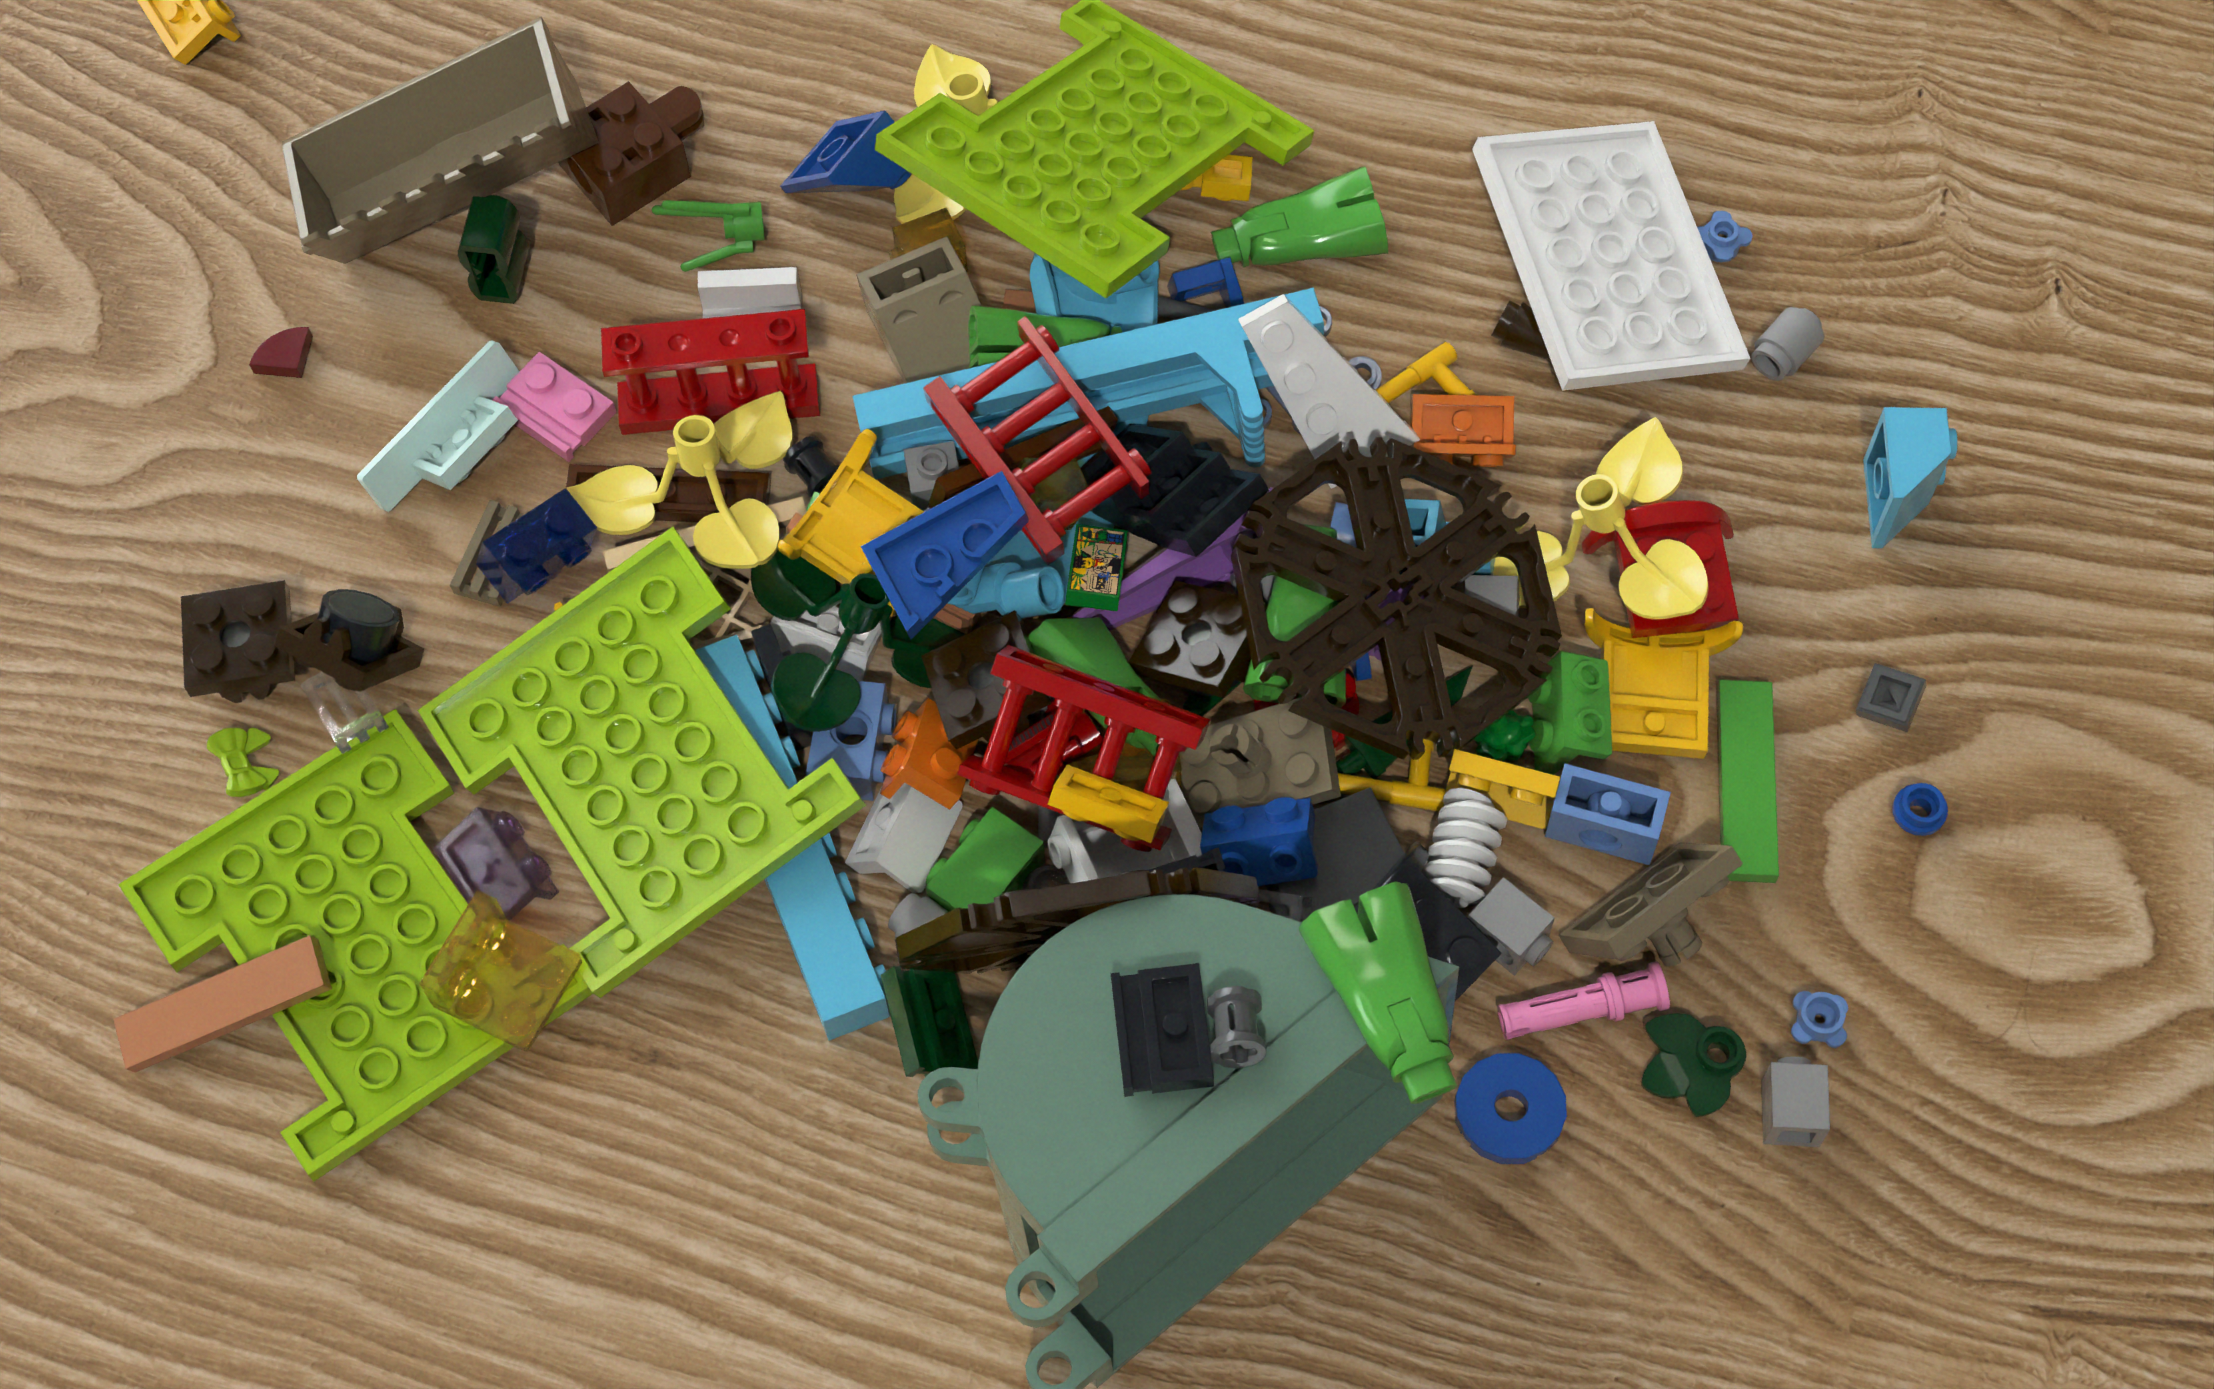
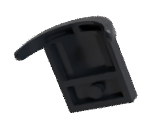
M1416 841L1409 846L1403 856L1373 889L1392 882L1407 883L1422 928L1428 957L1459 966L1456 1001L1502 953L1421 872L1428 860L1429 852ZM1357 904L1354 908H1355L1356 913L1358 914V904Z

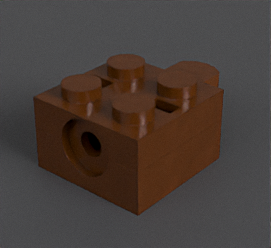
M628 81L586 107L599 143L558 162L561 168L610 225L614 226L691 177L682 140L705 125L700 98L692 89L678 86L648 104Z

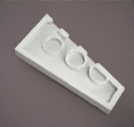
M1284 294L1238 319L1314 459H1317L1341 441L1342 451L1344 452V448L1350 439H1356L1359 452L1366 457H1372L1370 446L1376 437H1382L1385 443H1387L1389 438H1393L1409 446L1420 441V438L1411 426L1401 419L1390 407L1389 403L1359 375L1357 370L1334 349L1322 333ZM1329 484L1331 489L1337 486L1334 484Z

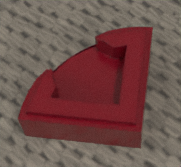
M309 327L283 330L264 341L255 351L249 363L253 373L302 378L313 338Z

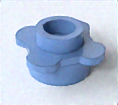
M1726 211L1714 212L1708 224L1697 227L1710 260L1715 262L1731 261L1737 256L1741 246H1748L1752 241L1750 229L1740 227L1732 220L1731 214ZM1723 234L1726 235L1727 238L1720 237L1718 235Z
M1809 991L1799 992L1792 1002L1793 1007L1797 1011L1796 1023L1791 1028L1793 1038L1801 1044H1807L1812 1040L1825 1042L1831 1048L1843 1045L1847 1039V1033L1843 1029V1023L1848 1011L1846 1000L1839 995L1827 992H1815L1813 994ZM1815 1016H1823L1825 1022L1822 1024L1817 1023Z

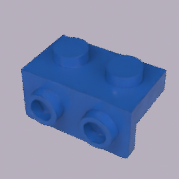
M1281 797L1265 805L1246 808L1233 805L1225 806L1213 813L1205 814L1200 842L1201 853L1204 854L1219 847L1226 867L1222 872L1254 876L1257 879L1258 886L1315 878L1318 875V863L1313 847L1315 813L1311 797L1297 800L1290 797Z

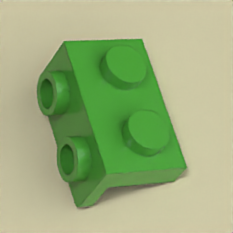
M1560 651L1546 663L1553 667L1551 673L1546 678L1547 681L1540 689L1528 697L1533 708L1534 724L1532 727L1536 732V736L1529 741L1530 748L1534 751V768L1537 771L1552 775L1562 769L1565 763L1568 764L1578 755L1606 759L1612 754L1608 662L1604 659Z

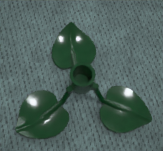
M777 549L773 558L767 563L751 568V585L755 598L767 612L779 619L786 621L796 620L806 610L810 615L817 617L841 603L838 615L845 630L828 663L826 664L822 659L813 654L796 653L782 659L772 676L771 688L777 705L789 723H793L795 727L814 732L827 731L842 725L854 714L860 700V685L852 675L836 670L853 634L869 632L880 621L883 646L894 650L891 657L893 668L910 683L924 688H931L921 656L965 635L932 618L910 639L898 615L890 621L889 617L892 613V607L888 605L890 600L877 576L874 574L864 573L855 576L850 585L843 584L840 592L835 594L836 580L801 556L791 560Z

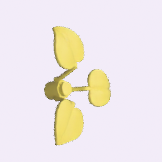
M930 45L916 76L914 99L917 107L940 92L977 116L997 104L996 99L987 98L991 88V77L983 65L970 58L949 53L936 45ZM913 174L902 185L895 188L894 191L896 220L903 225L918 228L936 227L955 220L967 210Z
M781 391L755 399L724 415L714 424L707 417L692 415L681 419L673 430L676 447L667 449L668 462L659 488L657 480L651 472L635 465L610 468L596 474L581 484L565 488L571 507L589 526L610 535H629L649 527L654 522L656 514L653 504L661 503L665 500L677 463H679L681 468L690 475L707 477L719 513H712L703 517L695 527L693 541L700 557L709 564L722 568L747 569L764 565L773 558L778 549L780 531L777 518L767 505L756 499H743L728 508L716 476L715 467L719 463L720 458L726 464H730L736 459L743 467L759 469L773 465L785 457L787 451L792 447L793 430L787 413L784 395Z
M1656 417L1643 423L1623 437L1602 459L1597 468L1596 475L1587 477L1579 484L1576 490V499L1580 510L1572 513L1574 523L1564 554L1562 546L1556 537L1549 533L1537 531L1554 601L1559 599L1569 588L1570 578L1564 566L1573 561L1582 527L1586 524L1592 531L1603 534L1616 530L1632 557L1637 561V563L1630 565L1623 571L1619 580L1620 597L1624 605L1631 612L1643 618L1657 620L1692 614L1704 605L1708 595V578L1704 565L1696 552L1680 541L1665 539L1654 544L1645 556L1638 548L1624 520V507L1629 506L1632 500L1640 505L1662 502L1677 490L1682 481L1683 465L1680 455L1668 438L1661 422ZM1496 557L1493 575L1518 576L1519 608H1526L1515 564L1508 558Z

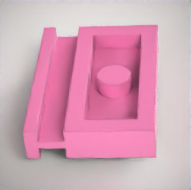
M538 352L506 385L507 390L500 397L495 396L492 401L509 407L518 420L514 425L568 462L574 458L573 452L580 445L584 447L617 413L613 401L541 352Z

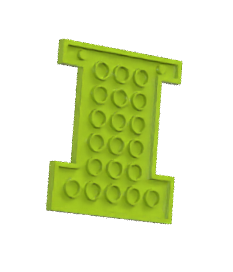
M1081 0L1061 13L1059 29L1077 39L1084 46L979 116L940 92L877 133L875 150L1099 295L1108 298L1168 252L1170 237L1141 218L1242 144L1250 145L1269 159L1284 166L1311 145L1315 130L1100 0Z
M673 526L417 710L464 787L473 795L515 766L610 917L608 921L566 950L591 992L599 998H602L866 806L859 793L833 758L790 789L689 641L696 634L730 611L731 608Z
M396 709L118 884L176 972H179L222 943L226 945L238 965H241L309 935L319 940L332 989L272 1014L328 1099L280 1132L313 1182L593 994L566 951L568 949L564 943L517 974L410 823L411 821L453 795L454 792Z

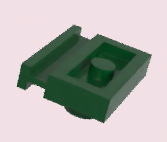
M893 966L881 974L906 1077H913L916 1074H924L926 1077L930 1072L945 1067L978 1069V1059L955 973L913 969L904 971L901 970L900 966Z

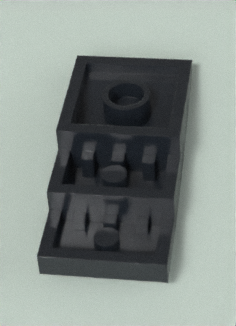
M1129 424L1116 437L1127 452L1135 448L1149 466L1152 473L1146 477L1149 480V494L1140 499L1128 483L1090 511L1124 530H1128L1133 535L1164 548L1197 557L1246 513L1255 501L1263 497L1270 490L1260 474L1231 469L1220 452L1193 448L1183 432ZM1102 448L1059 488L1065 496L1071 499L1116 466Z

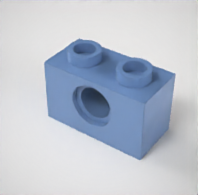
M858 681L860 685V700L854 714L845 723L836 728L820 732L813 731L806 775L808 776L833 758L861 798L874 801L877 782L883 783L886 776L885 773L881 772V766L888 755V751H882L885 735H892L895 728L897 707L896 704L889 703L885 683ZM858 734L865 737L863 741L855 745L842 743L850 735Z
M1565 763L1545 837L1650 865L1659 840L1671 792Z

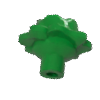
M1513 710L1508 712L1474 739L1478 745L1476 748L1477 754L1483 757H1491L1498 761L1518 760L1529 745L1528 742L1536 736V732L1532 727L1534 724L1532 717L1529 715H1518Z

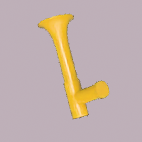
M1447 342L1431 350L1407 366L1406 370L1375 389L1390 403L1414 386L1421 385L1432 377L1448 395H1476L1473 390H1470L1448 368L1449 365L1457 360V353L1454 347Z
M1423 739L1425 753L1418 760H1412L1411 758L1408 782L1396 780L1391 782L1338 773L1340 793L1352 795L1371 787L1377 800L1388 801L1389 804L1439 812L1444 806L1445 789L1428 786L1431 752L1434 750V743L1428 739Z

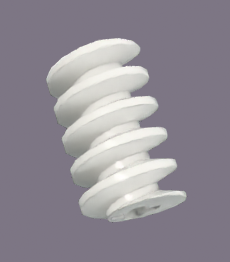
M1454 788L1444 794L1443 803L1445 806L1439 811L1437 820L1439 825L1435 827L1432 837L1434 844L1428 850L1429 863L1424 866L1422 873L1457 908H1465L1467 906H1477L1486 896L1483 890L1478 887L1490 885L1492 875L1484 868L1495 866L1497 856L1489 849L1500 847L1502 836L1495 830L1505 828L1508 818L1504 813L1495 809L1492 801L1485 795L1470 789Z

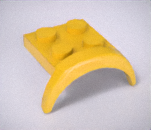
M865 429L858 435L850 451L820 495L796 526L778 542V550L791 560L801 556L841 584L850 585L852 579L859 574L868 573L876 575L860 546L924 513L923 510L863 471L877 441L876 434L870 429ZM889 601L888 605L892 607V613L890 615L892 617L896 611L893 608L891 602Z
M1594 608L1586 609L1585 629L1587 635L1594 644L1601 648V659L1608 662L1612 751L1704 759L1708 752L1709 656L1720 653L1735 644L1742 636L1743 623L1732 621L1724 626L1705 631L1632 638L1630 628L1622 627L1603 619L1595 612Z

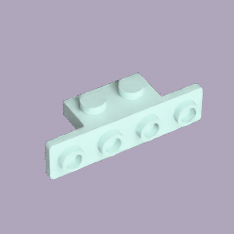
M493 340L488 341L357 475V480L380 509L387 512L391 511L421 479L451 490L456 484L468 477L474 465L490 449L497 446L504 439L505 433L518 421L508 406L492 401L495 396L500 397L507 390L506 385L520 372L500 343Z

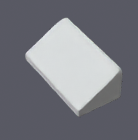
M834 606L817 617L810 615L806 610L801 617L791 621L773 616L770 624L781 651L790 650L792 654H813L827 664L845 630L838 615L839 608ZM880 623L869 632L853 634L836 670L852 675L857 681L864 679L882 636Z

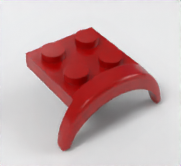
M1682 500L1652 503L1625 510L1624 520L1638 548L1645 556L1650 548L1661 540L1671 539L1680 541L1688 545L1700 557L1708 578L1706 601L1702 608L1698 609L1695 613L1655 620L1640 617L1627 608L1632 638L1705 631L1724 626L1732 621H1739L1722 536L1723 534L1725 539H1731L1734 537L1730 517L1722 508L1709 502ZM1616 530L1606 534L1591 531L1582 542L1584 554H1593L1601 546L1614 540L1620 576L1626 568L1637 563Z

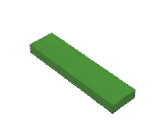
M1719 679L1717 685L1720 844L1732 846L1743 865L1727 877L1729 881L1776 883L1779 877L1772 682Z

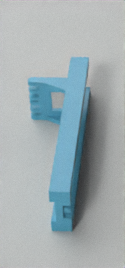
M1314 288L1284 294L1324 335V321ZM1279 296L1062 346L1055 353V356L1096 411L1109 406L1118 419L1117 423L1201 403L1239 439L1245 462L1248 466L1256 468L1265 462L1263 407L1258 389L1274 386L1238 319ZM1036 360L973 404L975 410L969 415L980 430L985 426H989L992 429L1053 386L1054 382ZM997 362L939 376H941L949 388L956 384L961 388ZM939 376L852 396L860 432L870 429L877 436L875 447L869 458L874 479L907 472L903 449L954 441L957 460L968 458L926 401L923 387ZM1067 401L1003 447L1004 449L1010 448L1080 417Z

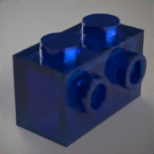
M565 488L484 540L476 565L508 604L523 593L530 595L539 590L550 580V575L565 565L567 568H571L585 559L592 551L590 546L597 526Z

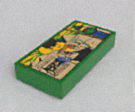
M1076 524L1065 605L1118 611L1128 530Z

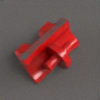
M1053 702L1047 706L1045 712L1047 717L1020 734L1014 733L1004 763L1006 767L1034 777L1057 709ZM1086 711L1083 714L1077 715L1057 774L1058 776L1061 775L1066 765H1069V763L1103 742L1104 737Z

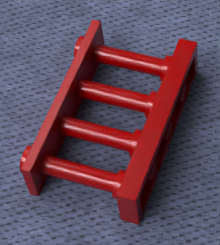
M805 309L601 328L604 377L625 375L626 378L625 382H617L618 417L622 435L674 430L675 425L681 419L692 415L707 417L714 424L721 417L736 408L781 391L784 395L789 419L820 416L816 364L798 365L797 363L798 358L809 357ZM777 361L778 366L748 370L746 363ZM726 365L727 372L697 375L696 368ZM675 370L677 377L647 379L645 373Z
M1025 316L1017 322L1019 337L1024 342L1020 347L961 388L957 384L949 388L941 376L923 387L929 406L985 480L1000 471L1003 472L1029 520L1021 530L1048 566L1064 554V545L1060 538L1066 535L1064 530L1066 527L1128 483L1140 499L1144 498L1149 494V480L1146 477L1152 473L1146 461L1135 448L1128 452L1055 356V353L1059 351V347L1049 331L1043 325L1035 329ZM1037 360L1054 382V385L992 429L989 426H985L980 430L969 415L975 410L973 404ZM1068 401L1085 426L1021 470L1019 467H1016L1010 471L999 456L1005 452L1003 446ZM1098 442L1116 467L1054 511L1048 508L1041 513L1030 498L1035 493L1033 487Z
M1007 645L997 653L990 673L1004 679L1002 684L1006 687V691L984 757L971 754L960 764L957 775L970 779L969 785L980 792L999 795L1002 791L1065 815L1062 810L1048 805L1077 715L1083 714L1086 709L1105 716L1104 723L1108 725L1092 774L1112 781L1128 734L1134 733L1136 728L1156 735L1155 742L1159 744L1143 793L1163 800L1179 753L1185 752L1187 747L1194 750L1198 748L1204 740L1210 719ZM1034 691H1038L1054 697L1053 704L1057 706L1034 777L1008 768L1004 766L1026 697L1027 695H1033ZM1082 821L1087 824L1093 825L1095 827L1116 834L1113 831V829L1109 827L1103 826L1093 821ZM1161 825L1151 843L1144 840H1128L1122 837L1120 841L1124 845L1138 851L1150 852L1152 848L1160 851L1168 841L1172 829Z

